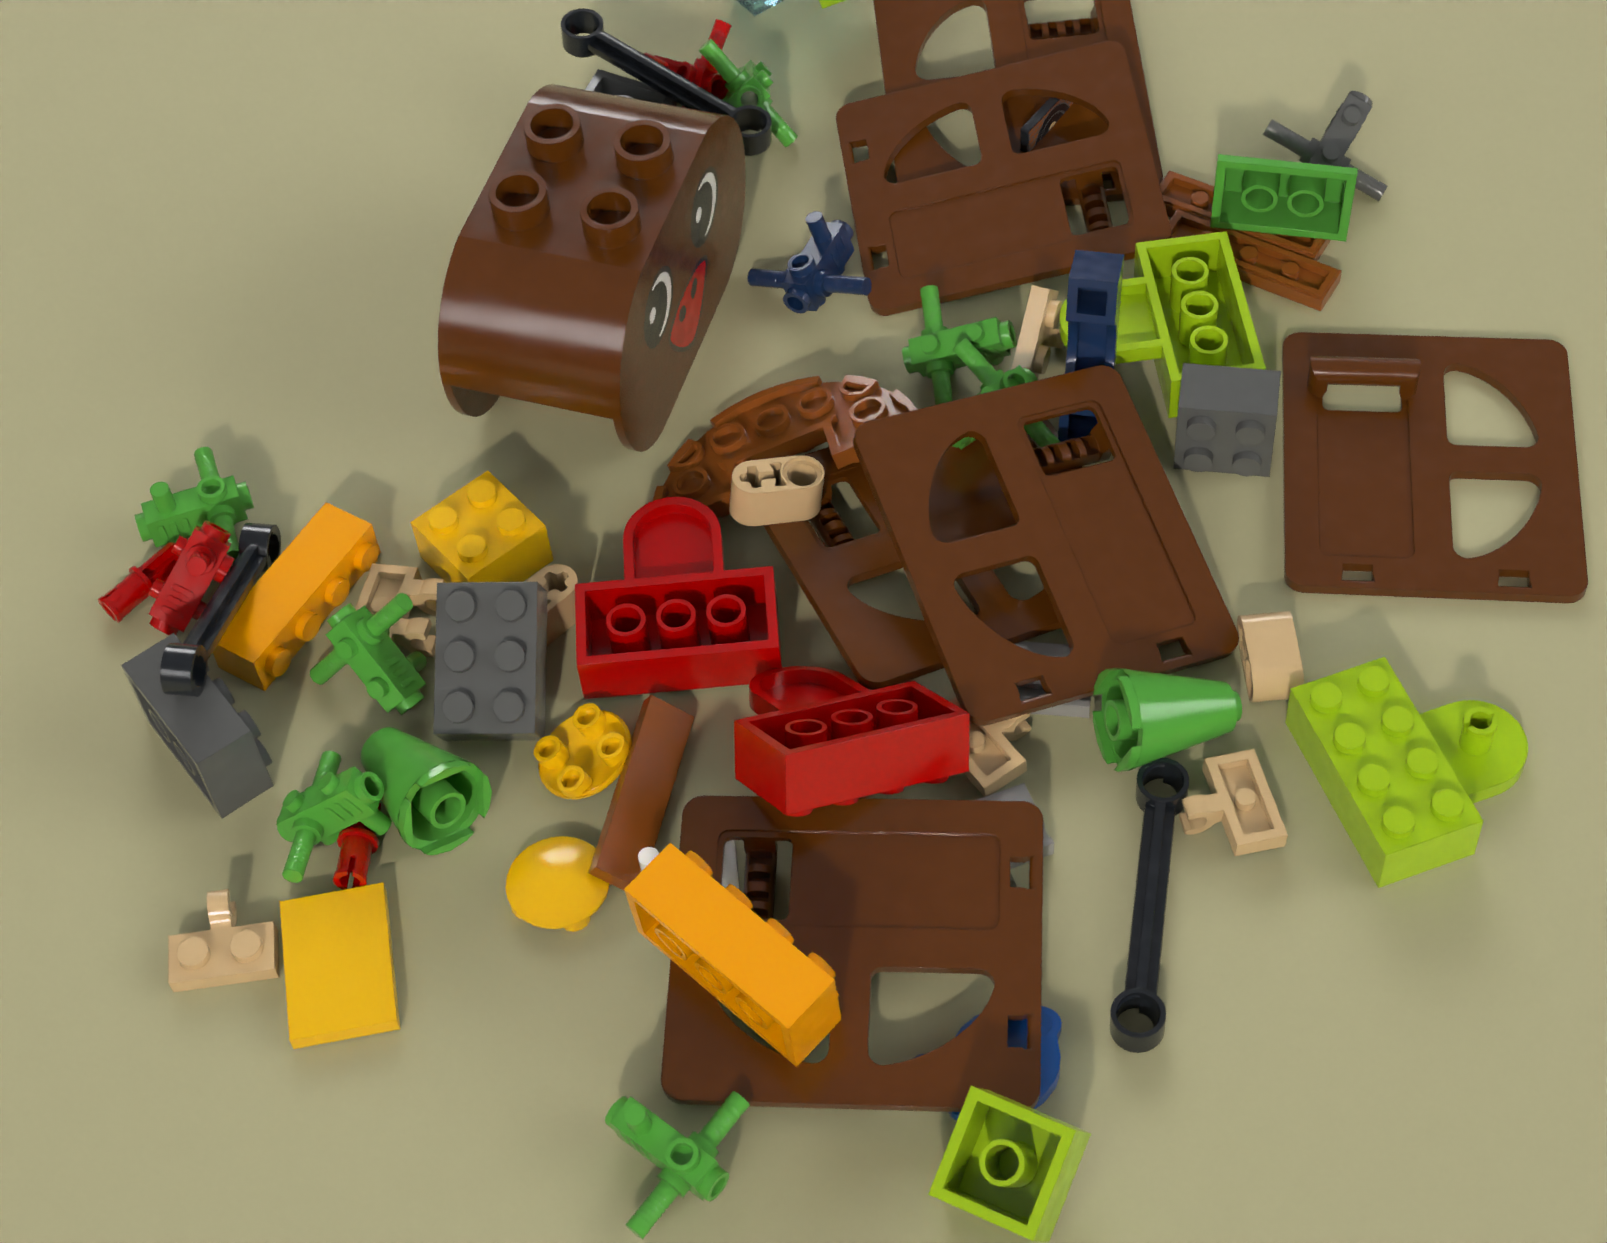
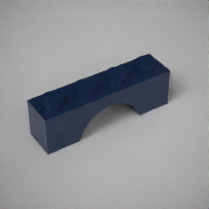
M1075 250L1068 280L1066 309L1068 344L1065 373L1099 365L1115 369L1124 254ZM1084 410L1060 416L1058 439L1060 442L1089 435L1092 428L1098 423L1094 413L1090 410Z

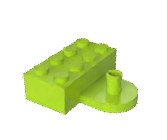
M1227 231L1138 242L1135 244L1134 278L1122 279L1115 364L1154 359L1168 418L1178 417L1183 363L1266 370ZM1066 298L1060 310L1059 333L1063 344L1067 348L1068 321H1066Z
M1385 656L1290 688L1285 723L1378 888L1475 854L1484 821L1474 803L1499 795L1510 789L1520 778L1528 755L1526 734L1519 722L1510 713L1488 702L1462 700L1419 714Z

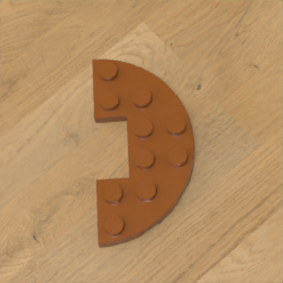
M845 375L842 382L822 383L820 376H813L770 387L737 402L710 420L713 428L697 441L688 439L667 466L670 474L664 485L656 487L653 501L665 497H686L705 504L714 512L717 518L730 515L732 472L740 463L750 460L793 456L798 453L808 452L816 446L828 442L837 468L840 469L853 463H859L853 447V438L861 424L917 410V408L901 391L897 389L893 392L879 386L877 380L863 376Z

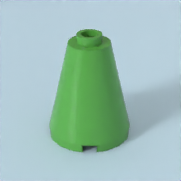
M1109 668L1098 675L1094 685L1093 695L1102 694V710L1093 711L1096 740L1107 764L1117 763V767L1114 769L1117 772L1133 770L1159 758L1167 757L1230 733L1234 730L1236 722L1242 716V702L1239 694L1233 691L1231 686L1224 681L1123 668Z
M386 727L376 731L364 743L360 755L361 763L366 772H373L381 779L384 786V795L381 800L406 844L413 849L421 850L424 854L437 855L453 850L471 837L474 831L469 827L479 814L485 818L490 807L492 795L489 779L477 765L393 727Z

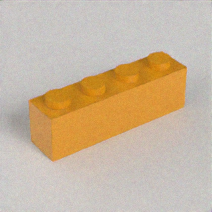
M326 502L248 593L213 651L218 667L266 691L276 677L286 672L292 658L302 646L316 636L321 624L333 609L340 606L346 600L350 589L359 578L370 570L372 563L377 562L381 551L372 524Z

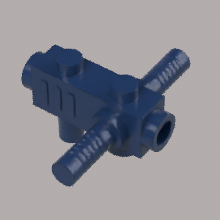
M820 211L811 212L806 216L805 221L812 236L802 252L790 258L787 263L788 268L785 271L751 268L747 277L750 286L784 289L786 292L783 297L784 304L791 311L800 314L806 311L817 312L818 308L826 302V297L831 296L832 293L867 296L872 288L869 277L841 275L845 271V265L855 250L851 242L854 232L851 226L842 220L826 222Z

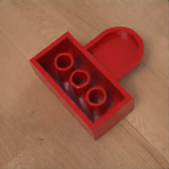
M665 497L651 501L639 508L628 520L623 533L624 579L575 584L576 665L584 699L748 685L756 675L771 669L782 668L778 604L773 566L724 570L720 523L714 512L697 500L686 497Z
M814 666L775 668L756 675L749 682V705L758 715L734 720L735 779L787 816H806L812 813L815 808L831 804L841 806L852 805L858 802L861 797L877 793L886 795L902 792L904 787L919 783H943L948 780L949 776L969 772L970 713L916 681L869 690L848 676L832 669Z

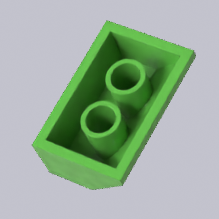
M1218 154L1210 227L1346 242L1358 168Z

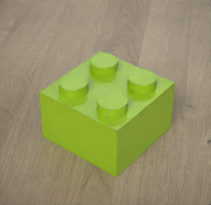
M971 1086L928 1195L1031 1241L1049 1242L1091 1133L990 1090Z

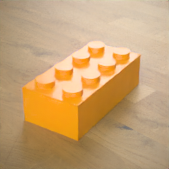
M669 843L624 889L638 932L797 1067L841 1020L838 1002L839 993L836 990L835 979H833L836 976L834 970L819 955L811 952L806 956L792 944L794 942L792 935L778 921L769 918L765 922L751 910L753 904L740 889L732 884L724 888L711 877L713 874L711 868L699 855L693 851H688L684 854L672 843Z

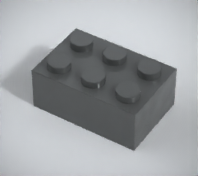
M538 582L437 583L434 735L445 741L540 740L545 736L548 592Z
M173 633L121 666L149 724L219 816L224 818L274 786L266 768L272 764V760L265 747L257 739L261 736V733L248 712L243 710L237 713L231 706L235 703V700L221 678L218 677L212 681L207 675L205 687L199 697L167 695L163 692L160 681V668L164 650L169 643L182 644Z

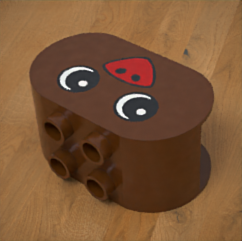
M556 84L546 85L532 96L457 238L445 277L438 324V361L445 394L451 406L457 412L472 417L481 416L493 407L500 396L613 419L620 442L629 450L643 452L654 445L668 421L723 296L738 250L744 214L746 166L741 131L737 122L731 116Z

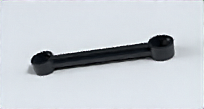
M580 8L572 10L563 16L561 20L562 45L564 50L570 55L580 58L597 55L686 108L731 116L737 122L741 132L746 130L758 132L755 134L741 133L746 156L761 154L770 147L772 142V120L770 114L765 109L754 105L735 108L606 33L604 31L603 18L594 10ZM581 33H587V34H589V35H585V36H578V34H581Z
M244 524L239 539V555L183 644L169 643L164 650L160 668V681L165 694L199 697L203 692L207 678L208 659L261 572H266L280 556L281 535L277 525Z
M1159 758L1142 765L1138 771L1136 781V802L1144 812L1125 988L1114 999L1110 1012V1034L1113 1040L1124 1050L1134 1053L1147 1052L1155 1048L1161 1042L1165 1032L1166 1008L1163 1001L1157 996L1175 816L1184 809L1182 799L1188 797L1189 775L1186 769L1179 762L1169 758ZM1163 779V783L1172 786L1177 794L1166 798L1157 797L1150 794L1144 786L1152 780ZM1139 1008V1013L1147 1016L1152 1021L1154 1028L1143 1033L1131 1032L1125 1029L1117 1018L1126 1010Z

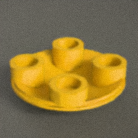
M593 703L581 705L576 709L573 716L563 721L550 735L542 737L536 743L534 757L539 762L538 769L542 783L551 793L564 799H582L601 792L621 774L625 766L624 763H626L625 760L630 752L629 748L631 749V734L626 723L618 715L610 711L601 710Z
M558 836L540 840L524 849L511 864L506 878V895L514 915L531 925L545 929L564 928L575 932L585 928L589 924L591 916L603 904L610 886L609 883L588 873L596 848L578 838Z

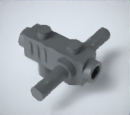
M1350 91L1337 109L1320 141L1315 138L1309 141L1273 119L1268 124L1263 135L1299 155V161L1302 163L1356 168L1350 164L1351 159L1344 155L1365 122L1367 115L1373 107V103L1365 94L1358 91ZM1358 169L1355 188L1379 201L1388 186Z

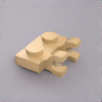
M372 563L355 609L358 610L365 605L371 614L374 615L397 594L404 593L411 599L413 606H417L429 615L436 616L437 583H445V581L438 578L422 580L417 567ZM409 611L389 628V637L397 647L398 645L404 646L410 652L419 651L424 656L434 657L436 635H428L432 626L430 618L417 617L408 619Z

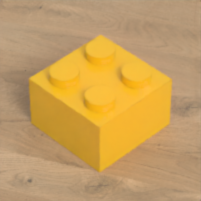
M488 470L410 522L421 558L446 583L523 582L554 561L546 525Z

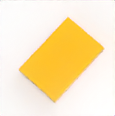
M384 883L279 901L289 1041L293 1049L399 1030L400 1021L388 899Z

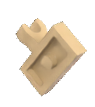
M1035 285L1031 286L1011 369H1015L1020 365L1022 368L1031 370L1038 378V374H1045L1051 355L1050 347L1063 349L1064 344L1061 340L1059 329H1056L1062 307V302L1057 300L1059 291Z
M956 697L950 701L960 707ZM1030 713L986 726L970 722L969 772L964 774L984 797L995 793L1027 771L1026 760L1009 741H1016L1031 730V726L1025 720L1030 716Z
M1255 749L1204 758L1202 771L1211 794L1192 795L1182 799L1185 812L1179 814V819L1186 835L1201 833L1212 827L1215 823L1222 821L1234 856L1284 847L1288 834Z
M229 889L207 892V912L210 930L168 936V984L173 992L279 978L278 929L274 921L236 926L237 908L235 901L230 902Z

